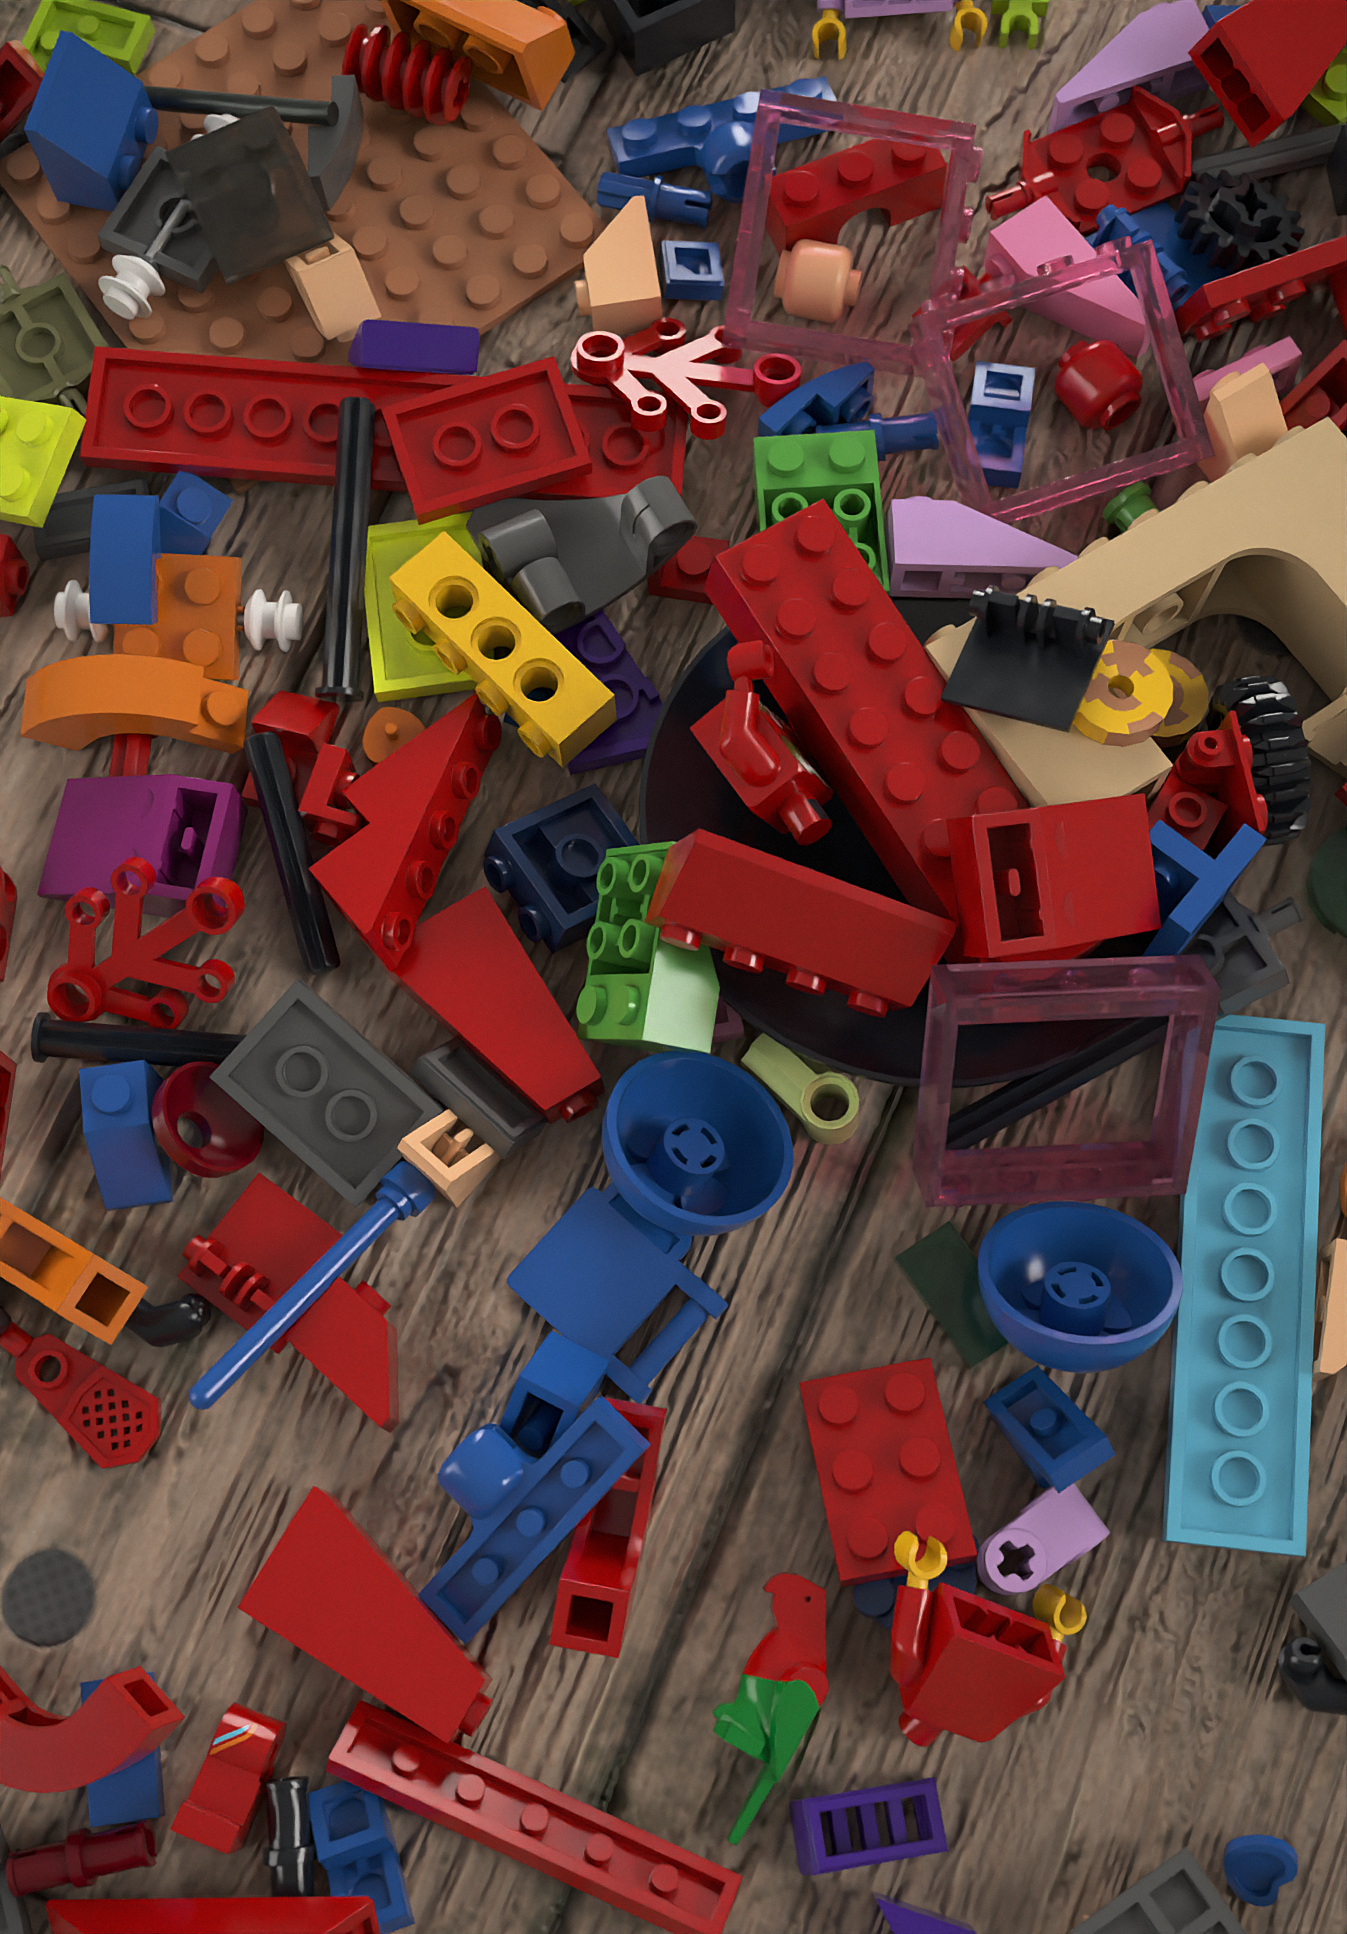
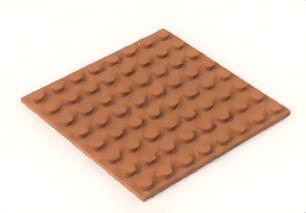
M256 0L135 75V77L141 80L144 86L331 101L332 76L342 75L345 49L356 26L364 23L368 27L370 37L378 24L384 23L391 29V42L396 35L380 0ZM471 78L468 97L459 116L453 123H446L441 126L431 124L426 119V116L415 118L407 113L405 109H392L385 101H371L363 93L360 94L364 116L359 152L350 178L330 211L318 212L308 179V127L321 125L238 118L249 128L256 152L251 158L238 157L243 172L240 177L231 179L256 189L260 205L203 294L159 275L165 287V293L162 297L148 295L146 298L152 309L151 315L148 318L135 316L133 319H126L113 312L104 303V293L98 284L102 276L115 278L118 274L112 265V259L116 255L104 250L97 237L112 212L57 201L30 142L0 160L1 188L127 349L358 367L352 365V362H348V352L353 340L338 342L337 337L327 340L318 331L281 257L286 252L332 232L354 248L382 316L375 320L475 327L478 329L480 337L584 268L583 255L607 228L605 223L484 83ZM157 111V136L152 144H147L141 160V168L156 146L198 163L199 161L192 150L190 141L197 134L209 135L203 123L207 115ZM226 478L238 495H241L260 482V480Z

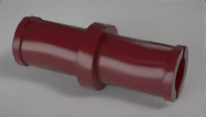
M144 1819L135 1824L92 1833L90 1829L85 1827L70 1831L66 1840L22 1850L20 1848L11 1850L8 1853L10 1859H6L7 1884L12 1895L18 1898L27 1895V1893L71 1883L77 1889L91 1887L96 1884L98 1877L140 1867H153L156 1865L155 1857H158V1843L154 1826L149 1819Z

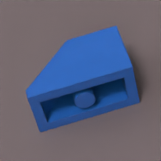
M145 1060L79 1069L83 1131L106 1210L114 1211L173 1202L170 1160L158 1141L151 1114L153 1099L157 1089L163 1083V1078Z
M551 1330L519 1374L500 1427L528 1456L542 1458L595 1400L610 1361Z

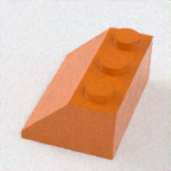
M380 0L395 35L398 32L404 31L411 36V49L419 40H428L431 44V58L433 59L439 48H449L452 52L451 68L454 67L460 56L467 55L472 59L471 78L542 112L576 54L565 20L547 7L539 6L536 10L518 0Z

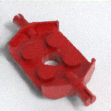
M1137 85L1132 87L1129 102L1030 142L1031 132L1028 129L1023 132L1018 182L1009 189L986 196L985 206L987 213L991 214L990 218L993 221H996L998 218L1020 209L1024 210L1046 195L1081 235L1100 228L1096 223V218L1108 205H1114L1117 209L1126 208L1130 215H1133L1143 209L1184 194L1191 177V148L1194 138L1223 128V112L1219 110V105L1214 103L1190 115H1181L1177 109ZM1094 167H1105L1111 170L1116 175V178L1109 182H1103L1098 179H1092L1087 171Z

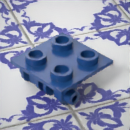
M1165 201L1143 209L1131 216L1126 208L1117 209L1114 205H1108L1096 218V223L1100 226L1098 232L1084 239L1157 321L1174 313L1202 285L1229 276L1227 270L1220 267L1213 269L1207 267L1209 257L1204 253L1191 255L1188 252L1193 241L1178 237L1177 232L1181 224L1174 221L1176 212Z

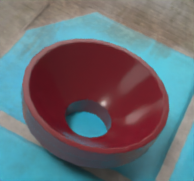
M197 1061L187 1063L176 1069L159 1086L152 1103L153 1127L160 1145L177 1165L192 1174L204 1178H220L239 1171L255 1159L264 1141L265 1126L210 1078L220 1065L212 1062ZM180 1117L192 1120L199 1127L203 1138L201 1148L191 1147L182 1140L177 1128V1121Z

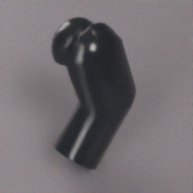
M194 1293L185 1294L181 1297L180 1301L176 1300L157 1307L141 1298L124 1326L151 1346L163 1348L190 1341L202 1332V1326L211 1318V1308L206 1299Z
M1297 1636L1290 1639L1279 1652L1278 1666L1281 1677L1299 1702L1307 1710L1313 1712L1347 1716V1681L1333 1677L1323 1659L1318 1655L1322 1648L1316 1641L1305 1636Z

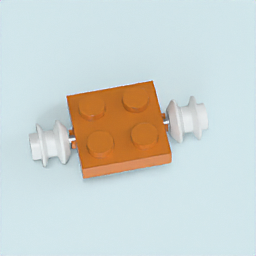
M161 553V558L155 560L158 622L152 625L90 623L89 593H83L76 580L69 581L64 592H58L54 604L56 625L58 628L64 629L69 641H77L82 630H91L94 640L102 643L114 627V654L159 657L203 666V677L207 679L239 680L240 631H245L246 637L255 650L260 651L266 639H277L281 650L287 652L292 640H300L303 629L302 606L300 603H293L289 591H283L278 602H267L263 590L257 589L247 601L246 606L241 607V557Z

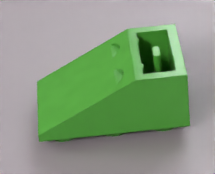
M875 430L753 437V482L757 533L824 498L889 596L890 583Z
M675 841L606 850L605 860L602 862L597 874L596 885L599 892L596 920L587 938V954L590 958L586 983L577 1001L578 1039L646 1052L680 1051L686 1053H710L720 986L709 946L700 943L698 951H692L671 945L659 938L662 929L644 923L668 849L677 843Z

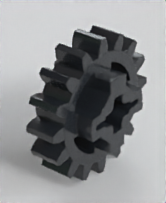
M1225 169L1220 170L1216 179L1207 172H1204L1197 183L1191 181L1174 216V221L1181 224L1177 232L1178 237L1193 241L1188 252L1191 255L1204 253L1209 257L1207 267L1210 269L1220 267L1227 270L1229 276L1238 273L1239 270L1244 271L1297 252L1301 246L1299 242L1305 234V229L1297 225L1301 218L1300 212L1285 209L1289 198L1286 195L1274 197L1269 193L1271 189L1269 182L1260 183L1251 179L1250 175L1243 172L1239 180H1236Z

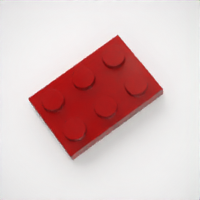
M555 356L381 407L383 420L419 525L592 473V461Z
M928 1357L799 1382V1391L840 1587L908 1575V1570L899 1564L894 1554L895 1542L904 1531H910L917 1536L918 1550L915 1555V1562L924 1557L929 1536L938 1540L945 1548L947 1553L946 1567L975 1562L978 1554L931 1358Z

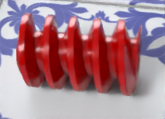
M362 23L356 26L348 41L342 63V75H355L359 94L365 93V96L371 101H385L392 109H405L407 113L415 118L426 116V119L431 124L441 126L446 123H453L466 103L472 75V59L467 55H462L452 69V52L449 48H439L431 60L432 48L428 40H419L411 52V36L407 32H398L391 42V29L388 25L384 23L378 24L369 37L368 27Z

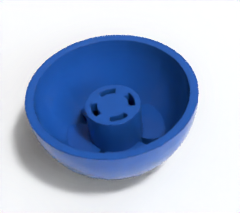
M666 1051L651 1055L637 1062L622 1075L615 1085L603 1117L602 1149L613 1184L624 1200L638 1214L651 1223L671 1232L690 1236H713L740 1229L761 1217L780 1199L791 1177L794 1157L793 1143L789 1127L779 1106L768 1091L751 1075L738 1066L710 1054Z
M1052 1201L1018 1209L1006 1215L992 1226L985 1235L979 1249L978 1282L986 1311L997 1330L1016 1350L1043 1366L1063 1372H1103L1118 1368L1137 1359L1148 1351L1168 1329L1178 1310L1183 1292V1277L1180 1265L1174 1253L1162 1238L1138 1220L1119 1211L1096 1204Z

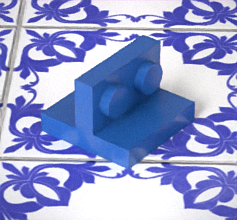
M1160 819L1149 831L1161 929L1134 968L1152 982L1156 983L1226 897L1267 840L1246 823L1215 860Z

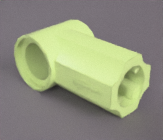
M764 1033L751 1044L749 1050L741 1059V1066L803 1123L804 1129L812 1139L822 1144L834 1145L843 1143L853 1135L858 1127L860 1100L857 1088L850 1079L842 1074L834 1073L827 1066L816 1063L779 1044ZM835 1097L842 1100L848 1107V1110L838 1120L825 1121L818 1118L812 1111V1108L822 1098Z

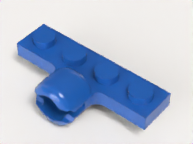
M823 76L815 79H799L790 85L761 92H745L735 98L708 105H692L685 107L679 112L650 119H634L625 125L606 130L609 149L619 174L640 178L685 166H698L704 170L713 193L722 200L734 204H742L758 199L763 194V180L776 175V169L772 162L775 158L770 147L841 129L842 126L841 108L826 77Z
M603 1396L594 1400L540 1459L528 1456L498 1424L488 1423L472 1432L446 1458L437 1474L438 1484L470 1516L473 1530L468 1540L418 1593V1596L466 1645L651 1444Z

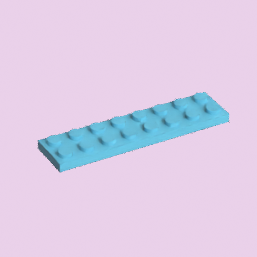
M1230 1014L1189 1035L1177 1260L1183 1277V1292L1173 1322L1162 1542L1293 1557L1306 1556L1325 1024Z

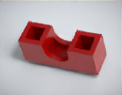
M923 119L763 180L762 223L779 257H781L783 250L792 251L793 246L801 239L838 245V235L842 227L855 215L865 210L879 207L889 227L942 208L948 165Z

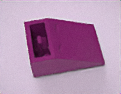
M174 774L67 779L37 895L42 898L68 901L80 889L93 887L103 892L109 900L110 909H115L116 893L111 886V874L125 859L141 857L147 860L156 872V883L144 896L143 914L170 918L186 908V900L189 894L203 880L210 877H223L232 880L248 808L235 786L225 782ZM126 871V877L129 882L141 887L139 877L135 873ZM212 893L214 901L219 906L225 908V901Z

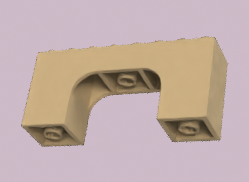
M1329 417L1324 418L1307 429H1304L1302 426H1296L1286 432L1274 444L1272 449L1258 457L1254 453L1243 456L1227 470L1223 477L1209 485L1206 481L1197 482L1188 488L1174 505L1160 513L1157 509L1146 511L1128 527L1126 532L1110 541L1107 537L1095 540L1080 553L1077 560L1060 570L1057 566L1044 569L1029 582L1026 589L1016 595L1024 600L1027 594L1036 595L1040 604H1043L1047 598L1055 599L1057 605L1079 610H1084L1085 607L1094 608L1096 616L1115 620V625L1108 641L1133 642L1146 649L1153 647L1193 622L1210 615L1235 614L1251 618L1268 627L1281 639L1333 702L1347 693V437ZM976 616L958 628L952 624L942 627L931 635L923 645L924 650L946 682L950 678L977 618ZM1110 688V689H1109L1110 693H1111L1113 696L1119 698L1118 695H1117V694L1115 693V691L1113 690V688ZM963 707L1030 808L1145 793L1146 808L1148 810L1173 767L1171 761L1151 737L1147 738L1144 742L1125 747L1103 745L1083 735L1074 724H1072L1069 733Z

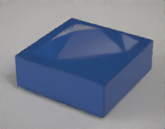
M661 240L658 256L664 298L721 301L724 280L718 243Z

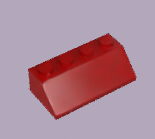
M700 828L669 847L644 922L645 924L662 929L659 938L666 943L692 951H698L700 943L725 952L722 961L728 965L753 973H761L763 966L787 974L785 984L792 988L814 995H824L826 988L849 996L848 1007L876 1017H886L887 1010L893 1011L913 1005L952 940L958 924Z

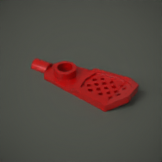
M12 1321L10 1327L0 1336V1346L17 1359L15 1377L102 1469L106 1470L140 1463L161 1436L160 1398L50 1333L33 1338ZM57 1358L61 1364L60 1374L55 1380L45 1382L40 1374L41 1367L46 1360ZM114 1390V1396H110V1391ZM101 1392V1398H97V1393ZM124 1402H128V1407H124ZM111 1404H115V1409H111ZM98 1406H102V1411H98ZM85 1408H89V1413H85ZM138 1413H142V1418H138ZM125 1415H129L130 1420L125 1421ZM112 1417H116V1422L112 1423ZM99 1419H103V1424L99 1425ZM86 1421H90V1426L86 1427ZM130 1428V1433L126 1434V1429ZM114 1430H117V1436H113ZM100 1432H104V1438H100ZM118 1443V1449H114V1444Z

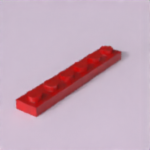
M359 1700L328 1757L326 1772L673 1934H722L743 1878L740 1874L456 1743L447 1744L427 1730L362 1700Z

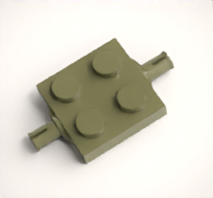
M0 265V276L5 283L3 285L0 283V395L71 407L76 411L79 410L85 418L87 402L82 394L89 389L95 346H109L64 272L38 286L19 289L9 268L6 265Z

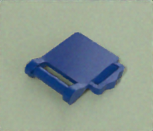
M613 1182L603 1192L594 1187L587 1189L507 1278L509 1287L561 1335L609 1360L610 1364L605 1375L638 1404H642L653 1392L648 1385L706 1319L712 1316L716 1320L729 1306L711 1287L680 1262L691 1248L692 1237L668 1231L642 1217L624 1200ZM676 1286L680 1288L690 1299L629 1367L625 1366L614 1355Z

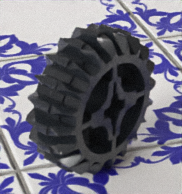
M1259 675L1240 677L1229 683L1217 686L1208 704L1209 713L1205 719L1208 731L1217 730L1228 712L1236 711L1241 735H1246L1250 740L1253 752V762L1250 771L1256 794H1261L1264 797L1268 811L1267 827L1262 835L1267 840L1262 847L1283 844L1286 840L1299 838L1301 831L1305 829L1308 822L1307 813H1309L1312 806L1309 791L1312 789L1313 784L1310 780L1309 766L1312 763L1308 759V740L1305 739L1302 729L1303 718L1296 711V700L1289 694V689L1283 681H1278L1275 676L1259 677Z

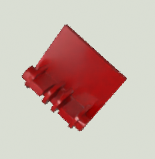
M1229 711L1217 730L1202 731L1194 734L1187 742L1186 749L1179 755L1169 772V775L1171 774L1228 805L1208 841L1211 858L1214 860L1245 823L1263 835L1268 822L1265 799L1261 794H1256L1250 771L1253 762L1252 746L1249 738L1246 735H1241L1236 711ZM1167 778L1165 779V781L1163 782L1162 786L1160 787V789H1159V791H1158V794H1159L1160 790L1162 789L1164 783L1166 782Z
M259 1172L205 1240L200 1235H197L188 1243L182 1254L188 1260V1263L177 1277L248 1331L343 1235ZM303 1314L280 1336L270 1349L280 1355L289 1343L283 1336Z

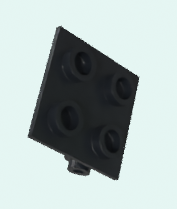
M993 585L988 586L986 591L975 589L969 603V614L977 618L941 695V702L1069 733L1114 628L1115 620L1096 616L1094 608L1085 607L1084 610L1057 605L1055 599L1047 598L1043 604L1038 603L1037 596L1033 594H1027L1024 600H1022L1017 595L1000 592L999 587Z

